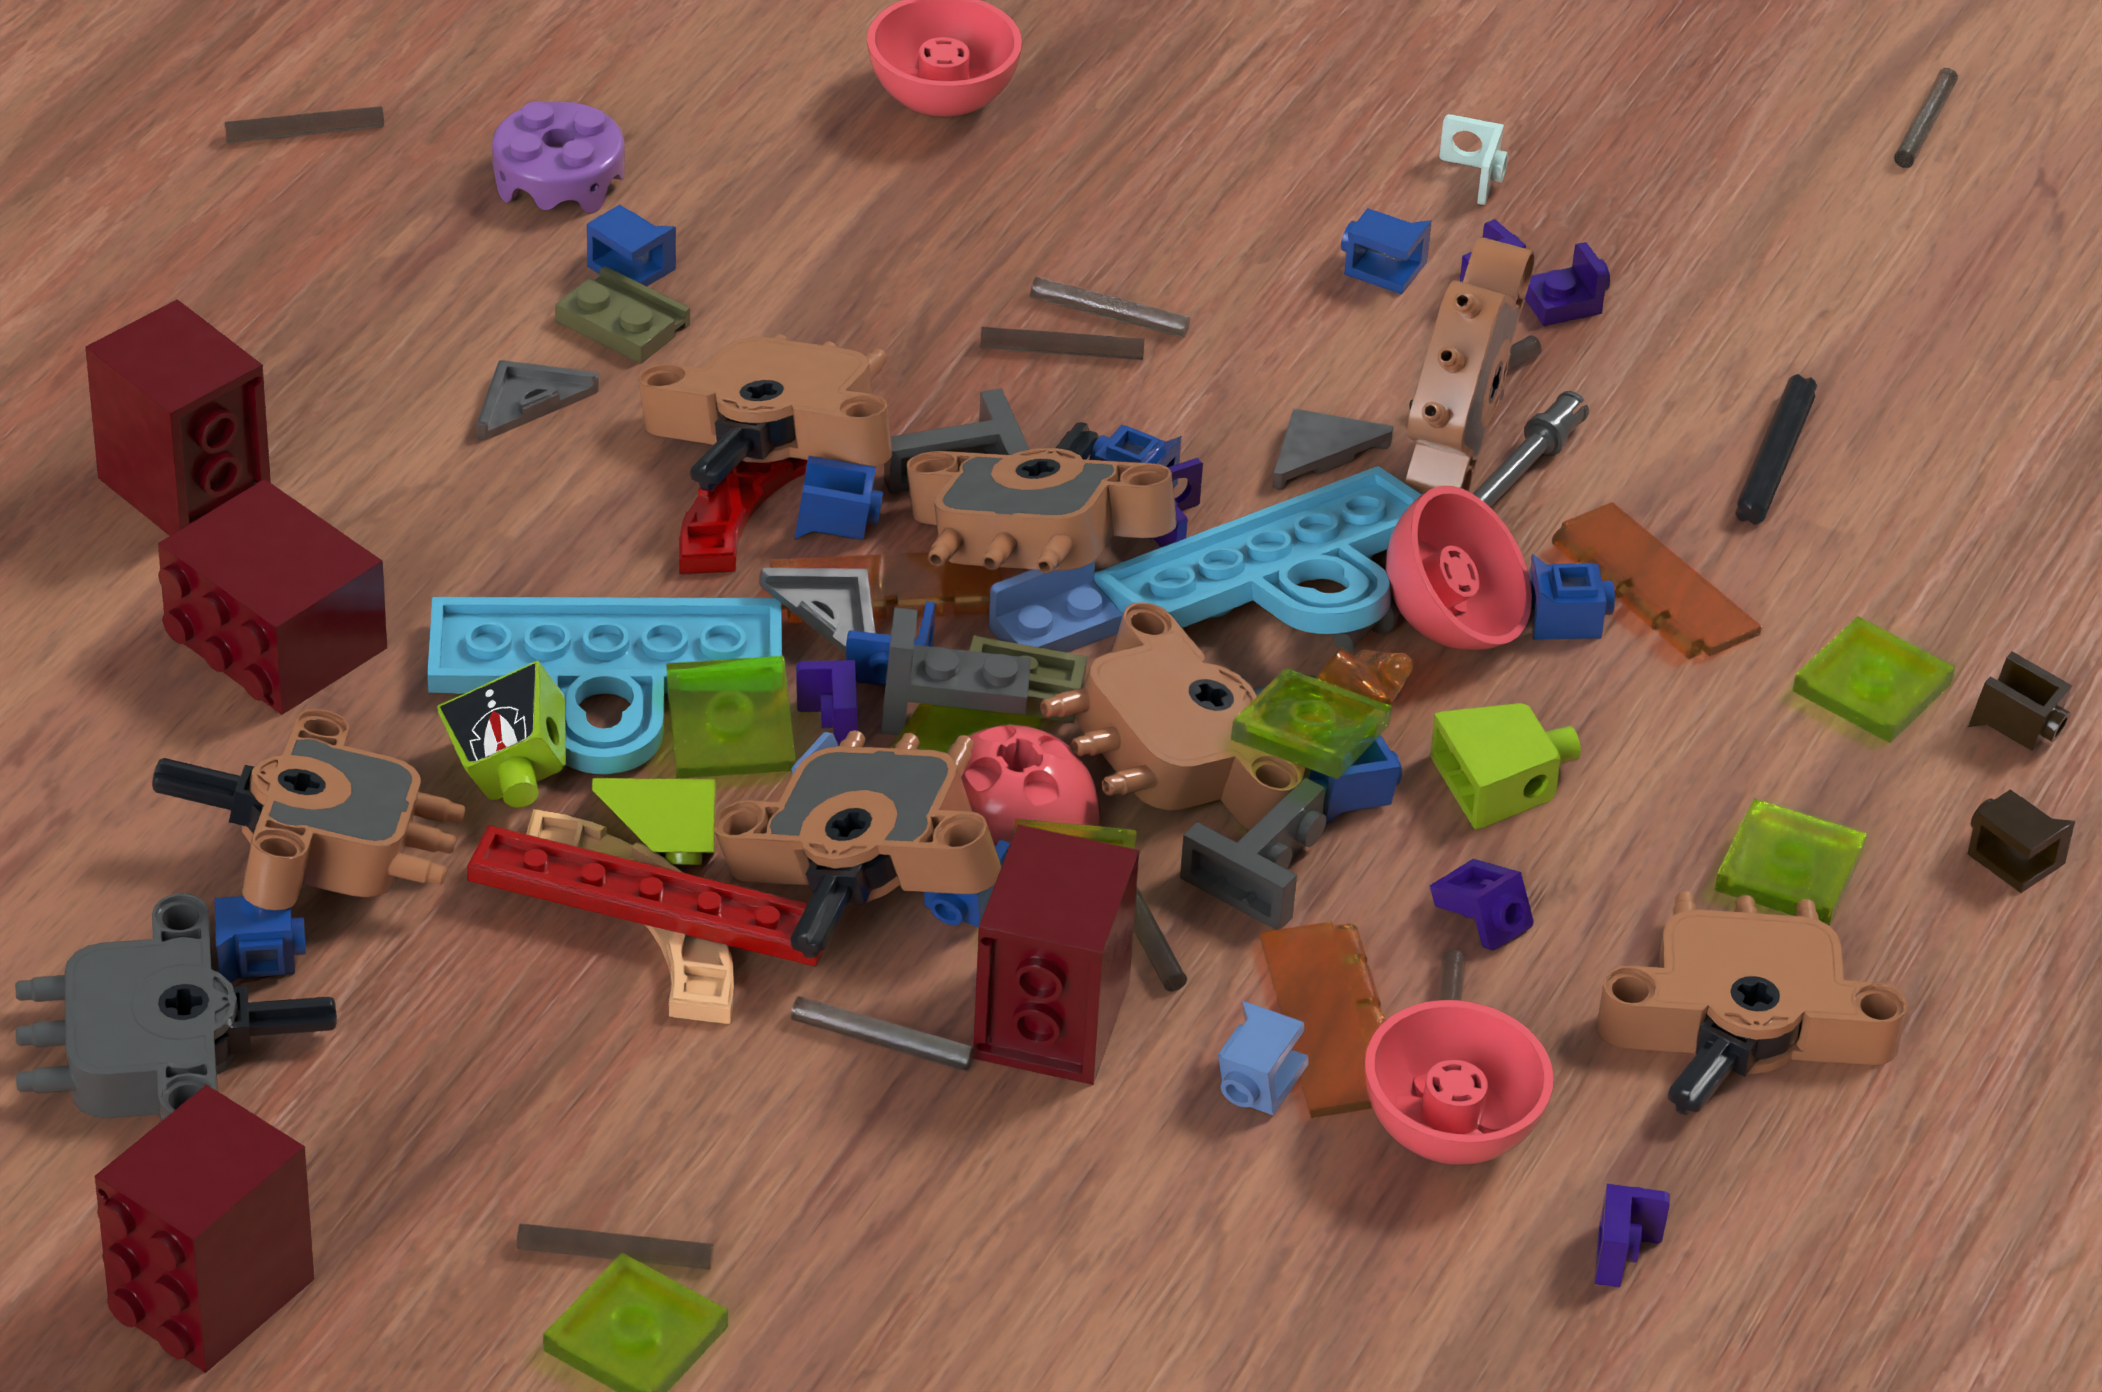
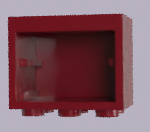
M177 299L85 346L98 479L169 536L263 479L271 483L263 364Z
M263 479L158 543L160 564L158 578L162 587L164 609L162 622L167 634L176 643L186 645L204 658L212 669L217 672H223L244 687L252 698L259 701L262 700L281 715L387 649L383 561L266 479Z
M1017 825L979 924L973 1059L1094 1085L1130 983L1139 850Z
M207 1084L95 1175L98 1204L97 1214L100 1222L103 1249L102 1259L105 1267L109 1310L123 1325L127 1327L135 1326L158 1341L170 1356L176 1359L184 1358L205 1373L315 1280L305 1146Z

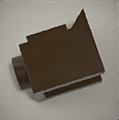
M2011 651L2006 657L1998 680L1990 676L1985 681L1968 727L1988 725L2033 751L2043 738L2054 742L2063 731L2071 712L2064 709L2072 685Z
M2010 789L1995 800L1992 798L1987 799L1976 809L1971 819L1973 830L1967 854L2022 893L2066 863L2075 821L2052 819Z

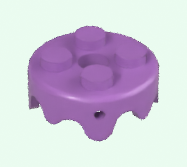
M536 101L526 104L522 109L504 119L493 135L492 165L498 193L501 199L507 203L518 196L519 189L528 192L533 197L537 206L543 210H550L558 203L566 200H574L579 203L586 213L598 211L605 202L611 180L624 179L625 141L620 127L601 110L579 103ZM553 146H563V148H553Z

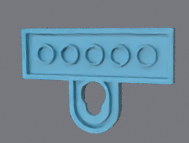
M1377 466L1094 573V582L1122 613H1124L1129 605L1134 603L1146 602L1155 604L1171 614L1181 628L1209 617L1226 615L1231 609L1254 601L1285 624L1301 631L1317 634H1338L1359 630L1379 621L1386 615L1391 605L1390 580L1387 573L1370 559L1374 554L1388 549L1392 532L1398 520L1406 509L1422 494ZM1326 579L1338 582L1347 589L1337 593H1323L1315 588L1302 587L1297 584L1308 580Z
M432 597L427 674L428 693H467L538 660L565 697L566 765L573 769L593 774L625 772L646 763L656 754L662 744L664 735V693L782 694L781 602L776 598ZM607 693L625 698L631 705L622 712L621 721L611 728H597L587 721L586 712L579 704L592 695Z

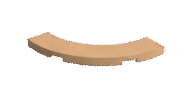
M533 809L527 835L681 872L676 866L668 862L666 858L657 852H652L648 846L640 842L631 845L622 839L607 834V827L565 814ZM645 925L659 944L668 964L671 978L669 1017L731 1024L734 1003L733 960L728 946Z

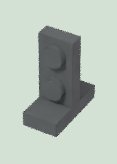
M1002 388L980 392L979 422L891 436L893 455L889 461L884 463V481L890 494L910 491L907 462L916 455L930 451L1012 455L1020 451L1030 450Z
M894 607L880 734L903 736L908 702L1025 715L1031 658L914 645L918 610Z
M1305 777L1297 787L1285 796L1237 843L1196 822L1183 835L1180 878L1280 931L1293 918L1297 874L1287 870L1290 861L1305 846H1313L1322 835L1326 825V816L1323 814L1325 787Z

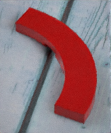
M789 457L783 460L764 463L741 461L713 490L705 491L699 487L698 496L690 510L686 511L682 521L679 536V574L736 571L738 543L749 519L759 506L775 491L805 474L808 460Z

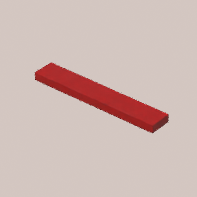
M488 825L467 865V881L813 967H817L824 952L822 950L818 957L810 959L806 958L802 952L793 950L790 938L808 903Z

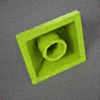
M592 779V790L652 852L666 853V859L671 864L702 865V853H715V779Z

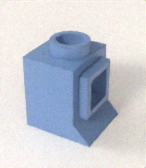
M1242 1001L1245 1023L1244 1025L1239 1024L1218 1053L1222 1079L1220 1088L1223 1095L1233 1104L1240 1107H1251L1274 1115L1309 1064L1308 1055L1292 1050L1305 1031L1304 1022Z

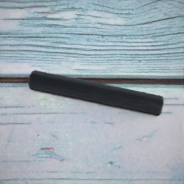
M1796 374L1790 377L1737 500L1738 507L1735 514L1741 522L1749 520L1753 525H1757L1763 522L1816 397L1817 384L1812 377L1804 379L1801 375Z

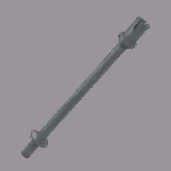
M1564 391L1544 413L1534 415L1524 427L1526 440L1473 494L1491 507L1541 455L1555 456L1566 446L1568 435L1588 417V405L1582 406L1573 414V410L1584 401L1582 396L1572 391ZM1392 595L1390 608L1379 621L1359 630L1335 634L1334 641L1338 648L1350 652L1371 630L1376 633H1387L1392 630L1397 624L1399 614Z

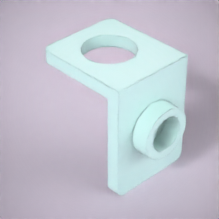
M1447 114L1443 121L1439 157L1443 161L1481 168L1477 204L1486 205L1493 182L1502 183L1506 172L1508 152L1501 151L1504 125ZM1460 131L1472 132L1480 138L1482 147L1475 152L1463 151L1455 145L1453 136Z

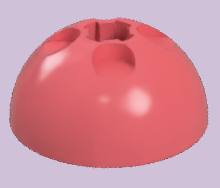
M902 0L883 10L872 21L868 29L867 46L875 75L886 91L899 103L915 112L928 116L956 117L979 110L993 101L1005 89L1018 66L1022 38L1019 28L1006 13L981 0Z
M1454 486L1432 488L1417 498L1406 509L1398 520L1388 544L1386 573L1390 580V592L1393 600L1407 622L1426 638L1440 645L1459 650H1486L1502 646L1516 639L1525 629L1530 617L1532 606L1531 583L1520 548L1502 519L1479 497Z
M1021 725L995 726L969 735L974 742V747L971 751L972 757L961 779L972 811L979 813L986 820L994 846L997 845L999 840L1011 843L1018 824L1095 841L1100 822V806L1096 786L1082 759L1075 755L1066 743L1045 731Z
M1437 1000L1416 1004L1395 1013L1379 1026L1373 1034L1365 1057L1364 1071L1368 1097L1383 1127L1398 1143L1412 1153L1443 1164H1478L1502 1156L1515 1148L1530 1135L1540 1122L1553 1090L1554 1078L1551 1061L1537 1037L1511 1016L1497 1009L1473 1002Z

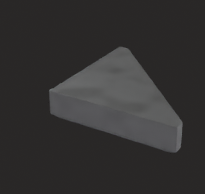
M499 360L477 422V440H488L598 393L599 373Z
M1293 408L1274 470L1273 487L1281 490L1285 487L1288 479L1312 470L1317 475L1354 460L1356 453L1371 447L1388 449L1392 444L1394 426Z
M762 568L759 576V585L843 653L846 654V639L849 630L875 633L867 569Z

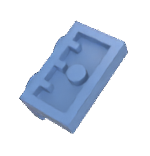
M1095 561L1081 568L1052 571L1048 574L1033 569L997 582L990 589L989 629L999 640L1066 653L1117 634L1123 613L1094 582Z

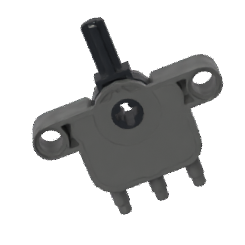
M178 893L169 895L161 899L153 908V939L103 942L88 945L75 952L67 961L65 975L34 977L31 980H21L15 983L16 999L19 1001L33 1000L35 1002L65 1000V1020L34 1022L32 1025L18 1026L16 1028V1042L19 1046L34 1045L35 1047L66 1045L68 1066L35 1068L32 1071L18 1072L16 1074L17 1090L20 1092L34 1091L36 1093L71 1091L74 1104L82 1112L93 1117L119 1118L160 1115L161 1122L206 1084L218 1091L217 1075L225 1071L238 1054L251 1053V1036L331 1031L335 1029L337 1025L336 1003L334 998L331 997L248 1002L247 986L233 987L221 973L213 970L209 911L206 903L200 897L192 894Z

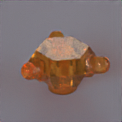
M1340 647L1313 683L1326 693L1320 702L1327 717L1324 728L1326 730L1325 736L1371 729L1393 703L1411 674L1413 661L1410 656L1401 652L1392 654L1365 649L1354 656L1343 647Z

